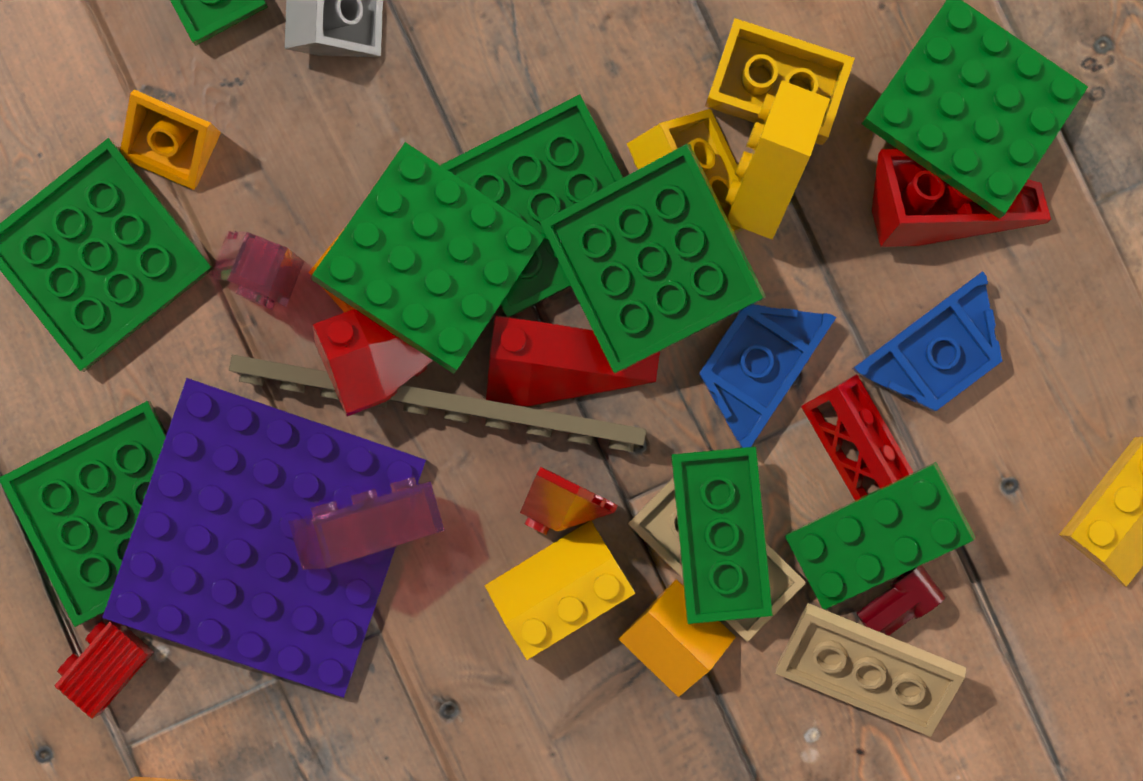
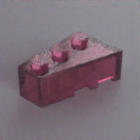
M228 231L210 277L237 287V295L273 310L275 303L287 306L304 260L287 247L249 232L239 231L238 233L236 231Z
M410 477L390 483L392 490L390 492L377 495L376 489L367 490L351 495L352 503L339 507L336 501L312 507L313 514L288 521L302 570L329 568L445 531L431 481L416 484L415 478Z

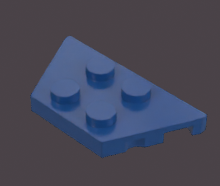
M983 271L852 369L855 373L932 412L937 411L1002 362L1000 345L994 330L996 324L993 309H990L986 287L988 281Z
M754 304L740 310L699 372V376L741 448L753 445L837 317L827 313L819 314Z

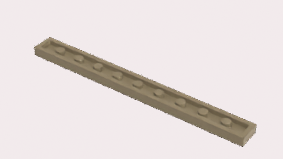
M231 355L229 371L240 374L239 382L264 386L265 378L281 381L280 389L305 393L306 386L322 388V397L339 400L327 371ZM405 385L398 388L397 393L389 399V401L404 403L403 411L428 416L429 408L445 410L444 419L469 423L470 415L486 418L485 426L510 430L511 423L528 425L527 434L551 438L552 430L569 433L567 441L592 445L593 437L610 440V449L632 453L634 445L644 446L646 429ZM388 401L376 405V407L387 408Z

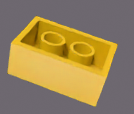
M734 18L705 107L753 123L764 124L765 120L759 119L758 115L767 94L775 96L783 80L830 98L815 141L816 144L823 146L829 137L855 58Z
M783 80L775 96L766 95L758 118L765 120L764 124L758 122L754 124L746 147L753 149L752 153L743 151L735 171V175L742 177L741 181L732 180L724 203L731 205L727 216L730 224L773 240L809 161L830 98Z

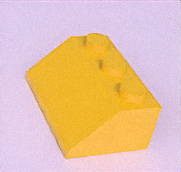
M711 108L659 123L627 143L638 170L685 144H691L726 217L728 216L731 205L724 203L732 180L741 181L742 177L735 175L737 164ZM730 224L734 233L744 230L743 228Z
M1135 437L1059 534V536L1124 587L1128 586L1143 566V437Z
M588 521L484 585L504 624L526 660L636 594L592 521Z

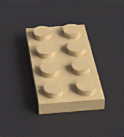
M672 478L627 524L683 578L674 482ZM766 543L772 614L774 616L806 582ZM773 616L725 621L748 642Z
M808 603L777 663L775 674L931 737L965 679L966 667Z

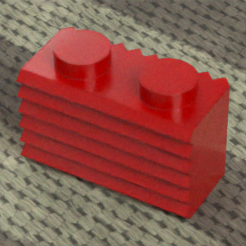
M103 621L98 623L85 638V641L90 644L80 656L73 653L57 671L62 677L54 685L56 689L60 690L63 695L67 696L70 701L92 719L104 712L155 652L125 625L110 621L107 625Z

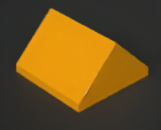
M134 89L130 93L120 151L129 162L194 190L201 179L221 132L206 120Z
M675 579L618 639L679 697L712 669L736 636L720 621L688 624L684 586Z

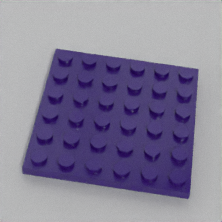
M186 378L102 618L344 698L426 459Z

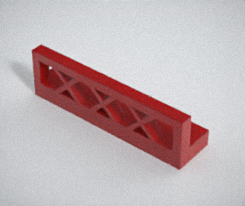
M857 374L801 406L854 500L868 495L862 486L864 476L874 479L879 488H882L913 473L912 468ZM829 400L838 415L837 424L833 425L826 422L817 406ZM843 439L855 444L859 451L857 462L846 458L841 449Z

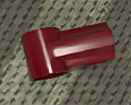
M920 565L898 576L890 584V589L863 607L856 615L864 626L889 636L911 619H918L932 611L944 601L945 596L925 568Z

